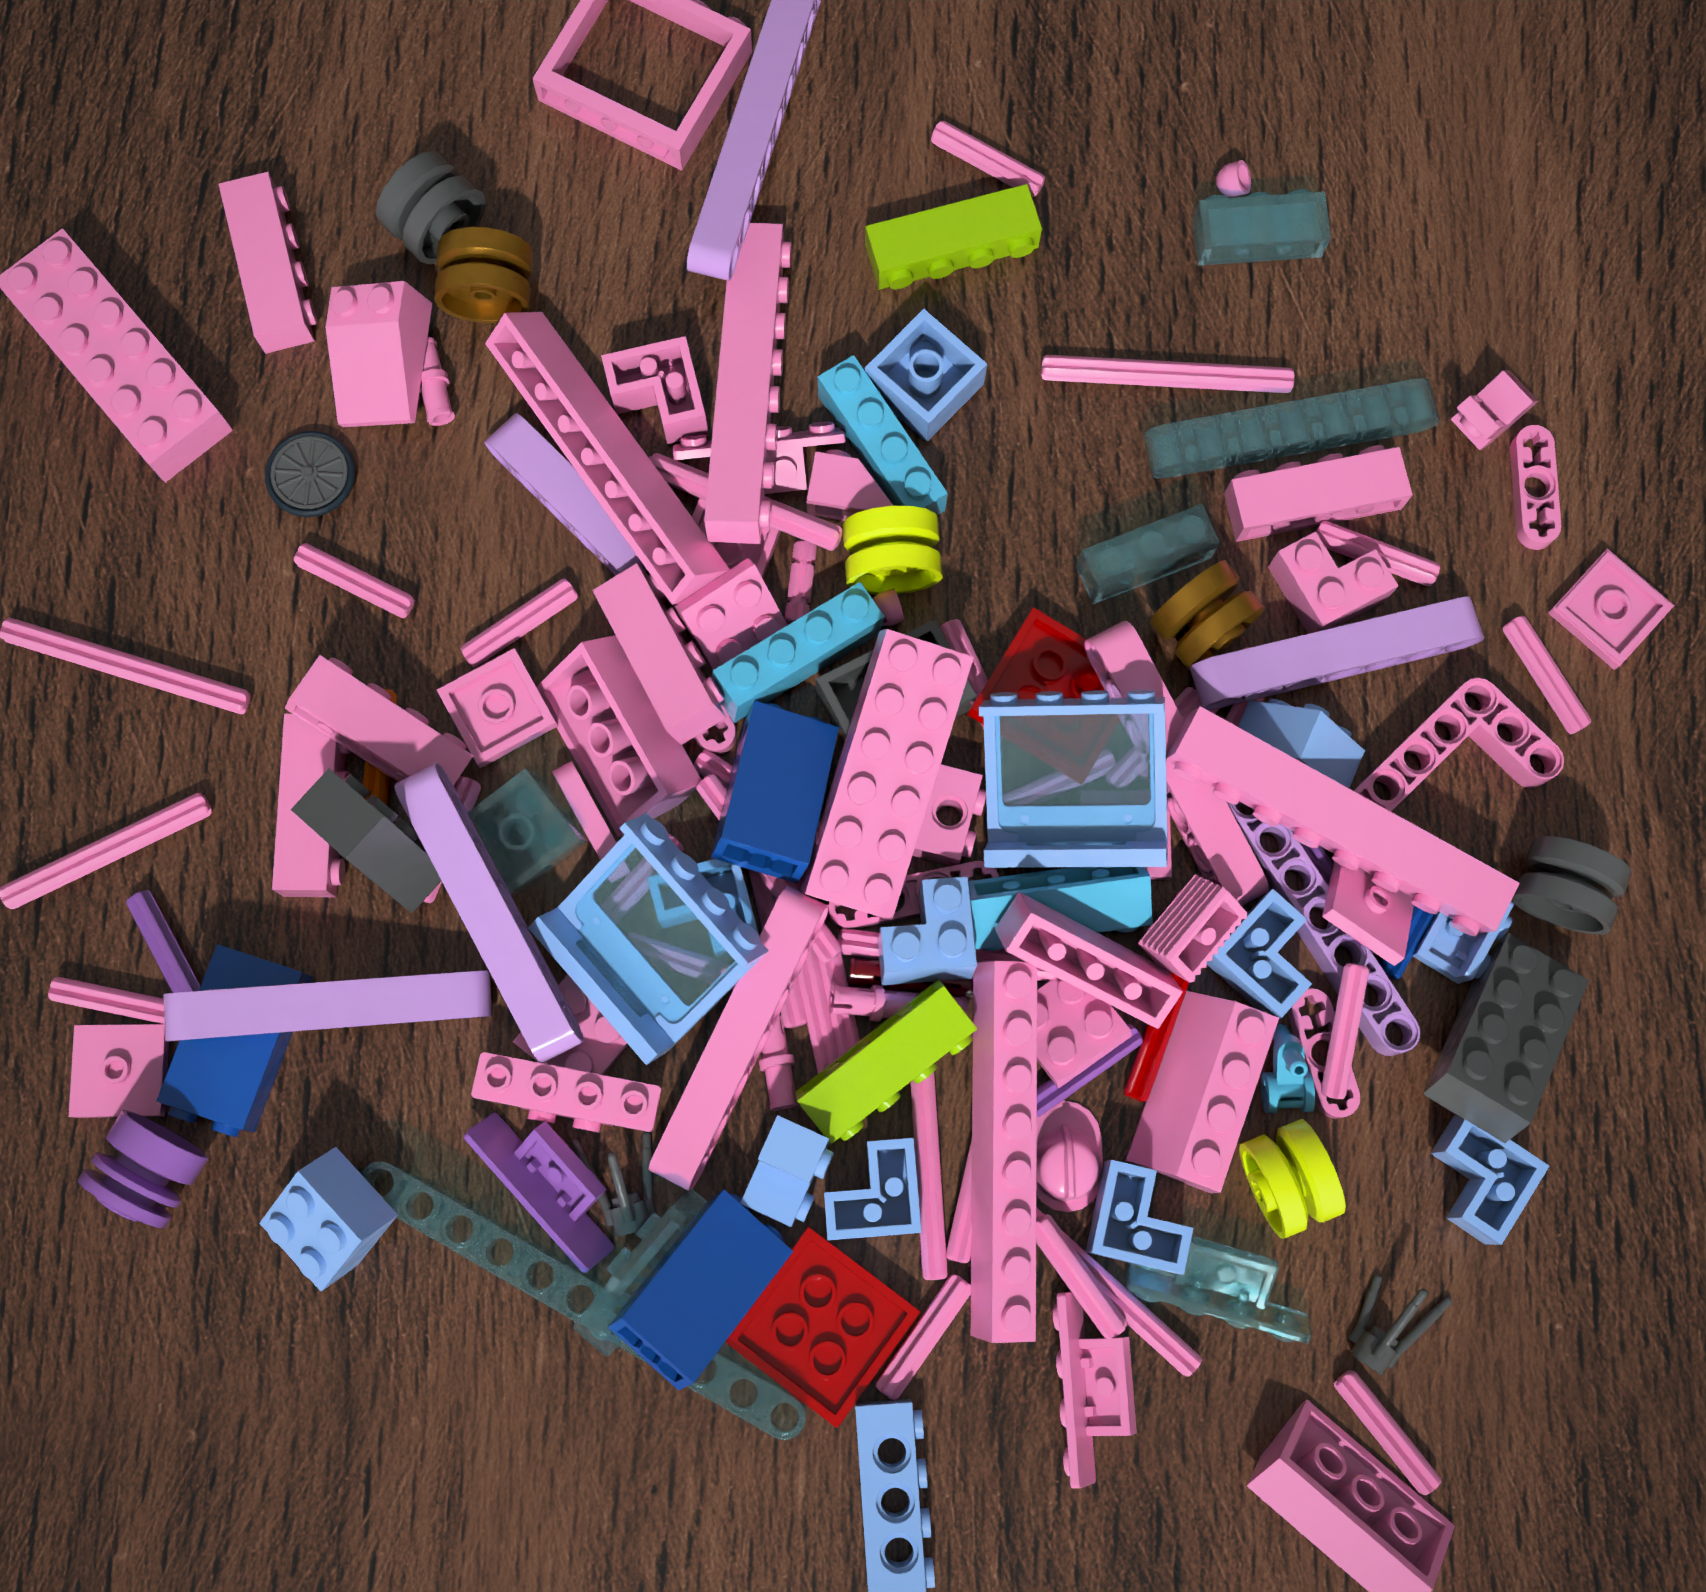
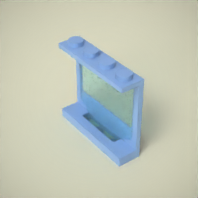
M1095 690L1081 692V698L1063 699L1062 692L1047 691L1036 693V699L1018 700L1017 693L1000 692L990 694V700L982 702L979 707V716H984L988 843L984 849V868L1167 867L1165 697H1155L1154 690H1131L1127 692L1126 698H1109L1108 691Z
M646 813L625 822L619 828L624 836L556 909L538 916L528 929L640 1059L648 1065L667 1053L769 950L760 941L756 930L749 924L744 923L732 910L726 896L718 889L713 888L699 872L696 862L690 856L682 853L668 837L666 828Z

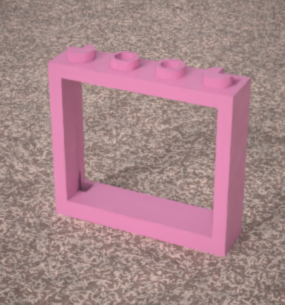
M580 0L533 77L538 101L683 171L752 53L751 29L735 17H725L712 11L700 0H629L726 47L677 131L563 76L608 0Z

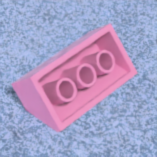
M616 635L581 642L536 686L558 725L559 733L617 837L624 836L619 828L625 822L646 813L652 819H655L681 804L697 790L696 786L702 780L683 746L663 726Z
M1186 991L1150 1096L1143 1107L1125 1161L1140 1167L1157 1170L1156 1173L1205 1192L1211 1194L1221 1193L1279 1017L1236 1001Z
M1306 1399L1260 1456L1247 1487L1368 1592L1433 1591L1455 1525Z

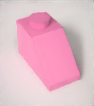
M827 450L826 453L815 452L807 495L808 514L845 521L846 518L857 512L871 508L893 506L858 458H852L850 454L841 450Z

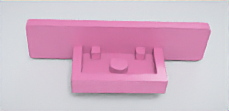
M834 422L809 424L808 431L792 432L791 426H778L776 451L768 450L767 462H774L773 489L765 488V494L807 490L803 447L844 443V430L840 427L835 428ZM706 435L682 437L681 444L673 445L674 460L710 457L712 440L707 441Z
M483 1052L479 1057L471 1095L476 1099L529 1110L527 1119L555 1124L557 1115L574 1119L573 1128L599 1133L601 1124L652 1132L662 1090L657 1085Z
M1069 1291L1057 1293V1302L1053 1307V1322L1056 1330L1059 1331L1060 1350L1056 1357V1368L1059 1377L1063 1379L1064 1398L1060 1404V1419L1062 1425L1066 1427L1068 1445L1064 1451L1063 1464L1067 1476H1070L1071 1488H1084L1096 1482L1093 1436H1131L1137 1434L1129 1337H1115L1111 1339L1104 1337L1085 1338L1083 1307L1073 1293Z

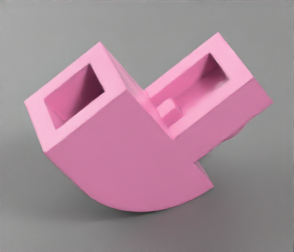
M1503 370L1477 395H1471L1457 407L1459 412L1451 420L1479 450H1482L1519 420L1538 402V399L1510 370Z

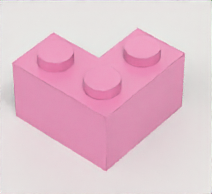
M686 336L601 355L616 414L658 405L667 444L681 441V438L686 436L709 434Z
M1317 532L1279 550L1268 566L1307 634L1338 627L1385 602L1398 587L1397 582L1377 549L1338 568Z

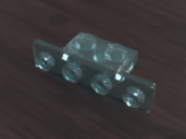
M686 1190L674 1206H671L662 1217H659L655 1212L649 1217L636 1233L642 1241L633 1252L624 1247L606 1269L612 1274V1277L574 1323V1330L604 1356H610L622 1342V1339L608 1328V1325L707 1203V1200L695 1190Z
M1192 1236L1184 1275L1171 1274L1137 1264H1129L1127 1289L1135 1293L1142 1300L1170 1303L1196 1316L1211 1315L1224 1319L1228 1324L1236 1328L1248 1329L1251 1327L1262 1330L1284 1342H1294L1296 1340L1308 1344L1312 1336L1308 1314L1268 1302L1279 1270L1277 1260Z

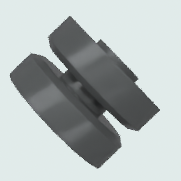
M428 151L408 160L393 174L378 199L376 217L379 223L393 237L403 240L406 249L420 262L430 265L437 263L438 242L442 235L454 229L478 227L485 212L486 198L484 192L471 180L459 175L457 168L445 156L436 151Z
M1539 836L1533 839L1525 860L1527 867L1532 872L1519 876L1517 882L1520 884L1512 898L1513 903L1530 915L1555 926L1593 935L1610 933L1618 913V906L1612 899L1625 894L1631 877V868L1618 857L1590 844L1556 836Z

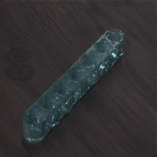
M1419 378L1163 424L1147 430L1143 434L1152 477L1163 479L1417 433L1436 426L1440 422L1430 380Z

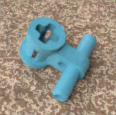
M1278 1024L1273 1035L1275 1042L1273 1046V1072H1264L1261 1076V1099L1264 1112L1266 1114L1277 1113L1278 1109L1300 1108L1301 1112H1313L1315 1106V1087L1313 1076L1308 1071V1066L1305 1062L1304 1048L1299 1039L1291 1035L1285 1025Z

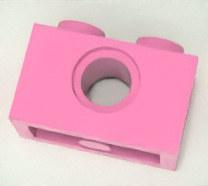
M940 765L912 856L948 866L959 865L961 856L970 858L977 832L968 830L972 814L981 816L987 796L986 790L980 788L983 775ZM943 807H952L959 812L961 821L956 825L946 826L938 820L936 813Z

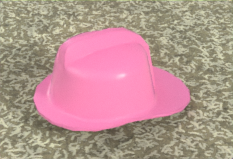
M1063 1100L1042 1116L1037 1117L1036 1195L1042 1203L1053 1210L1063 1212L1081 1210L1093 1202L1098 1193L1103 1170L1102 1136L1097 1120L1088 1109L1078 1103Z

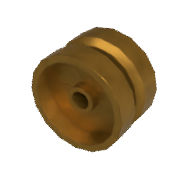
M465 227L451 230L442 235L438 242L437 265L440 270L435 280L434 300L437 307L448 315L462 320L498 324L504 313L528 312L530 309L531 288L527 280L532 274L533 259L531 246L519 236L488 227Z
M1226 560L1212 565L1187 583L1160 607L1150 620V624L1163 640L1176 638L1188 631L1180 639L1175 650V654L1188 670H1190V666L1210 658L1228 647L1242 635L1265 609L1252 591L1239 592L1227 599L1236 589L1240 577Z

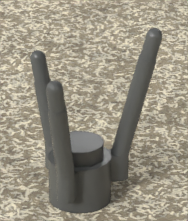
M645 1131L642 1134V1200H640L638 1192L627 1193L616 1154L609 1153L607 1156L617 1197L611 1199L613 1207L605 1192L598 1199V1202L604 1212L607 1226H614L616 1237L652 1227L649 1215L657 1213L653 1200L652 1171L648 1170L652 1159L651 1133ZM573 1139L571 1146L575 1154L598 1179L579 1140Z
M1374 1275L1357 1325L1348 1337L1349 1340L1355 1343L1349 1354L1382 1376L1387 1367L1392 1369L1399 1357L1452 1304L1450 1297H1445L1398 1342L1396 1338L1419 1309V1306L1427 1297L1428 1291L1422 1288L1417 1292L1387 1333L1375 1325L1370 1332H1367L1366 1329L1382 1282L1380 1275Z

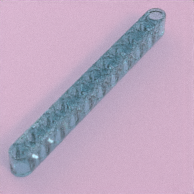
M383 1161L373 1162L367 1165L361 1172V1175L373 1188L375 1178L380 1172L388 1170L392 1174L394 1179L393 1188L382 1198L398 1214L396 1218L647 1363L608 1328V1325L611 1323L612 1314L616 1309L623 1308L630 1298L592 1276L581 1272L573 1265L400 1165ZM422 1193H427L431 1196L434 1206L432 1213L425 1219H420L413 1210L415 1199ZM464 1215L472 1221L473 1233L467 1241L460 1242L454 1237L452 1227L457 1218ZM501 1238L507 1239L512 1244L514 1253L510 1262L504 1266L495 1262L492 1257L493 1245ZM541 1261L548 1263L554 1271L553 1281L545 1289L537 1287L531 1277L533 1267ZM578 1285L588 1286L594 1294L593 1306L586 1312L577 1310L571 1302L572 1292ZM718 1351L712 1359L716 1364L715 1377L705 1382L696 1380L695 1383L687 1386L755 1427L781 1440L796 1437L803 1430L806 1422V1407L801 1400L782 1386L721 1351ZM740 1379L750 1380L757 1388V1399L749 1405L737 1403L732 1396V1385ZM780 1403L792 1404L798 1411V1422L791 1428L784 1429L778 1427L772 1419V1410Z

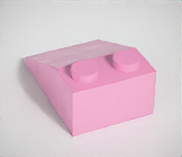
M405 281L331 288L325 328L337 421L341 427L415 423L432 302Z

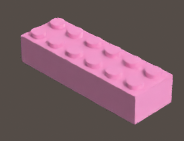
M63 228L0 274L1 290L165 483L233 431L210 400Z
M889 629L879 631L816 833L810 863L804 872L799 888L804 894L893 920L974 659L973 656Z

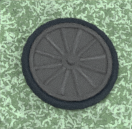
M303 431L282 440L273 449L265 467V484L268 494L274 503L282 510L301 517H318L338 508L349 496L355 481V463L346 445L338 438L319 431Z

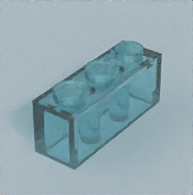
M1299 189L1280 195L1256 192L1247 197L1228 198L1225 195H1213L1205 200H1199L1193 217L1198 266L1319 258L1323 256L1331 239L1325 191L1311 192L1307 189Z
M1200 504L1082 550L1076 568L1092 604H1096L1211 559L1220 541L1203 504Z

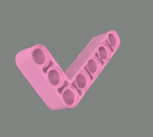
M1473 678L1452 693L1353 791L1392 811L1468 736L1509 776L1526 788H1537L1557 776L1563 769L1564 757L1559 747L1494 684L1486 679ZM1465 694L1473 695L1478 699L1480 711L1468 707L1465 702ZM1435 723L1443 724L1448 728L1451 735L1449 741L1438 737L1434 729ZM1497 725H1503L1510 730L1512 742H1507L1499 736ZM1404 753H1412L1418 757L1421 764L1420 770H1413L1406 765ZM1530 756H1536L1543 762L1544 774L1538 773L1532 768ZM1374 782L1383 783L1388 787L1391 794L1390 800H1382L1376 796L1373 789Z

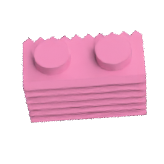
M1195 874L1187 885L1177 893L1175 899L1157 921L1148 928L1146 934L1138 942V945L1157 965L1188 982H1194L1195 975H1200L1201 968H1206L1207 961H1212L1213 954H1218V947H1224V940H1229L1230 933H1235L1236 926H1241V919H1247V912L1224 887H1220L1218 884L1216 885Z

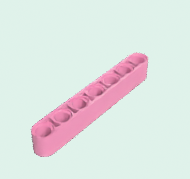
M1122 621L1085 640V651L1105 691L1109 692V698H1126L1127 692L1131 690H1154L1155 697H1165L1167 756L1184 724V720L1137 631L1131 623ZM1149 713L1118 714L1150 775ZM1166 761L1167 809L1203 878L1216 885L1218 884L1220 887H1224L1241 906L1266 894L1269 891L1267 878L1227 802L1217 797L1213 793L1214 787L1199 779L1198 782H1191L1177 775L1173 771L1175 765Z
M790 886L784 888L759 936L760 941L769 951L736 983L653 1154L648 1170L688 1191L694 1188L820 932L829 910L828 905Z

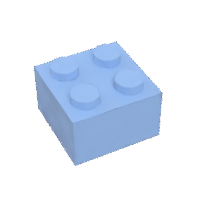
M923 309L865 367V372L892 412L925 442H928L984 385L987 363Z
M335 1147L295 1174L259 1224L268 1232L270 1238L296 1263L303 1275L309 1278L322 1292L359 1265L398 1214L339 1149Z

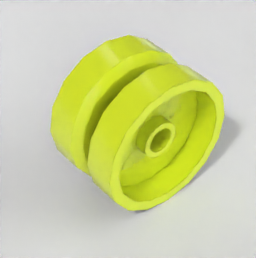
M885 506L857 512L846 518L842 524L844 547L848 552L852 553L845 561L846 583L849 588L861 582L869 594L878 595L893 588L897 594H904L932 587L943 578L941 555L938 550L933 549L940 541L939 521L936 513L926 508L915 506Z
M1299 1119L1277 1128L1276 1143L1266 1135H1261L1240 1144L1239 1153L1242 1166L1254 1197L1273 1231L1281 1239L1306 1230L1308 1214L1318 1222H1325L1345 1213L1344 1194L1335 1168L1319 1137L1304 1119Z

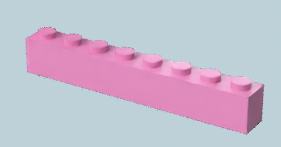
M749 224L732 279L726 282L704 518L708 542L761 544L762 527H770L771 501H765L764 496L765 488L773 489L774 462H767L768 450L776 451L777 424H770L771 413H779L780 386H774V376H782L783 349H777V339H785L786 313H780V303H788L789 278L782 276L783 268H791L792 243L784 241L783 224Z
M543 312L504 313L486 341V346L671 604L682 602L729 571L730 569L713 545L708 542L700 527Z
M1201 706L1188 714L1166 756V761L1175 765L1173 771L1182 778L1191 782H1198L1199 779L1214 787L1213 793L1220 799L1231 804H1238L1240 801L1254 809L1253 816L1258 820L1271 826L1281 824L1294 831L1292 837L1298 842L1311 848H1318V846L1334 853L1332 859L1336 863L1351 870H1357L1358 867L1373 875L1372 882L1379 887L1391 892H1397L1398 889L1413 897L1411 903L1414 906L1431 914L1440 912L1453 919L1451 925L1465 934L1477 936V934L1497 931L1520 884Z
M977 962V967L973 974V1023L977 1030L973 1032L970 1336L990 1343L1036 1342L1037 967L1028 962Z

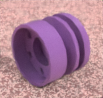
M123 1109L106 1135L108 1142L120 1151L119 1156L114 1157L109 1154L95 1152L91 1162L104 1173L92 1169H84L78 1179V1183L111 1211L132 1221L143 1222L157 1228H165L171 1219V1214L158 1203L178 1208L182 1202L180 1196L167 1184L172 1180L181 1184L192 1185L209 1159L208 1155L188 1140L142 1115Z

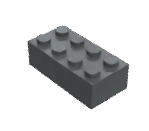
M1510 933L1487 953L1491 956L1490 964L1481 977L1478 979L1474 978L1423 1092V1095L1503 1143L1509 1141L1531 1124L1589 982L1588 979Z

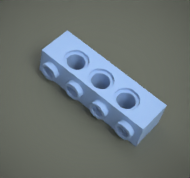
M911 1399L855 1403L868 1592H926V1588H935L933 1557L924 1558L922 1538H931L929 1507L920 1508L919 1488H927L925 1458L916 1459L915 1439H924L922 1410H913ZM888 1438H896L905 1446L904 1456L900 1461L893 1464L882 1461L878 1456L880 1444ZM890 1488L903 1489L909 1496L907 1506L900 1512H889L881 1503L883 1494ZM894 1538H904L912 1545L910 1556L902 1562L892 1561L885 1554L886 1545Z

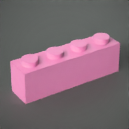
M269 172L219 183L254 337L265 354L314 342L315 339L311 326L318 324L312 301L310 299L305 300L302 288L309 286L302 262H296L293 250L299 249V242L293 224L286 223L284 212L290 211V204L284 187H276Z
M1382 445L1368 447L1360 451L1358 455L1344 458L1340 453L1330 454L1320 458L1317 463L1301 466L1300 462H1289L1277 467L1275 471L1260 474L1259 470L1244 471L1234 476V479H1231L1224 493L1236 542L1315 527L1325 520L1336 523L1402 510L1413 495L1400 447L1384 449Z
M636 563L592 590L663 726L676 741L682 745L727 718L719 704L725 700L723 693L712 677L705 678L700 667L706 664L703 656L692 641L688 644L686 643L681 632L687 629L686 625L674 607L667 608L662 599L666 595L651 574L648 576Z
M319 655L290 696L285 706L286 710L397 782L437 762L444 769L454 786L474 756L466 751L467 746L462 740L450 733L442 735L428 726V719L418 711L411 708L403 710L390 701V694L380 686L373 683L365 685L352 676L353 671L342 661L332 657L327 660Z
M284 714L272 890L283 897H337L338 885H343L345 880L344 860L339 859L340 854L290 809L328 768L344 780L349 775V772L345 771L346 754H351L352 752L294 714Z
M1018 892L995 928L1007 952L1159 1029L1183 993L1168 970L1021 892Z

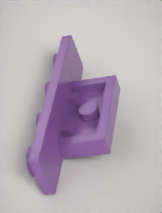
M492 1113L465 1133V1141L581 1272L587 1273L615 1248L614 1244L586 1214L607 1189L546 1121L536 1127L524 1142L521 1141L497 1113Z

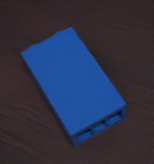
M754 701L743 723L711 858L796 884L799 882L810 863L839 727L827 724L817 717H805L786 711L776 704Z
M217 944L199 991L312 983L313 977L301 971ZM293 1032L180 1040L156 1102L171 1106L168 1115L195 1123L197 1116L213 1120L211 1129L220 1133L238 1137L240 1130L255 1132Z
M724 1189L707 1201L608 1325V1328L677 1390L695 1383L793 1253V1250L784 1243V1237L778 1230L770 1225L762 1224L750 1213V1208L740 1204L742 1198L732 1193L729 1194Z

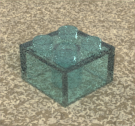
M527 768L523 769L468 812L511 895H519L588 841L535 771Z

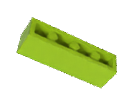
M1028 184L865 226V248L878 290L888 287L896 290L909 286L915 280L927 277L940 279L950 275L954 270L968 266L971 268H982L991 264L995 259L1010 255L1013 258L1026 256L1039 247L1042 227Z
M938 979L796 1090V1100L823 1135L829 1138L831 1144L838 1138L846 1141L862 1129L865 1124L862 1120L875 1109L883 1112L891 1107L901 1096L898 1091L913 1080L915 1084H918L928 1078L936 1070L935 1062L948 1052L951 1055H955L966 1048L972 1042L973 1037L971 1034L977 1030V1027Z

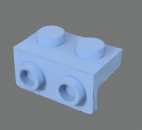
M1510 902L1497 931L1477 934V936H1471L1457 930L1451 925L1453 919L1437 912L1413 957L1457 984L1470 981L1473 978L1478 979L1490 964L1491 956L1487 953L1494 940H1500L1511 926L1513 918L1508 915L1514 903Z

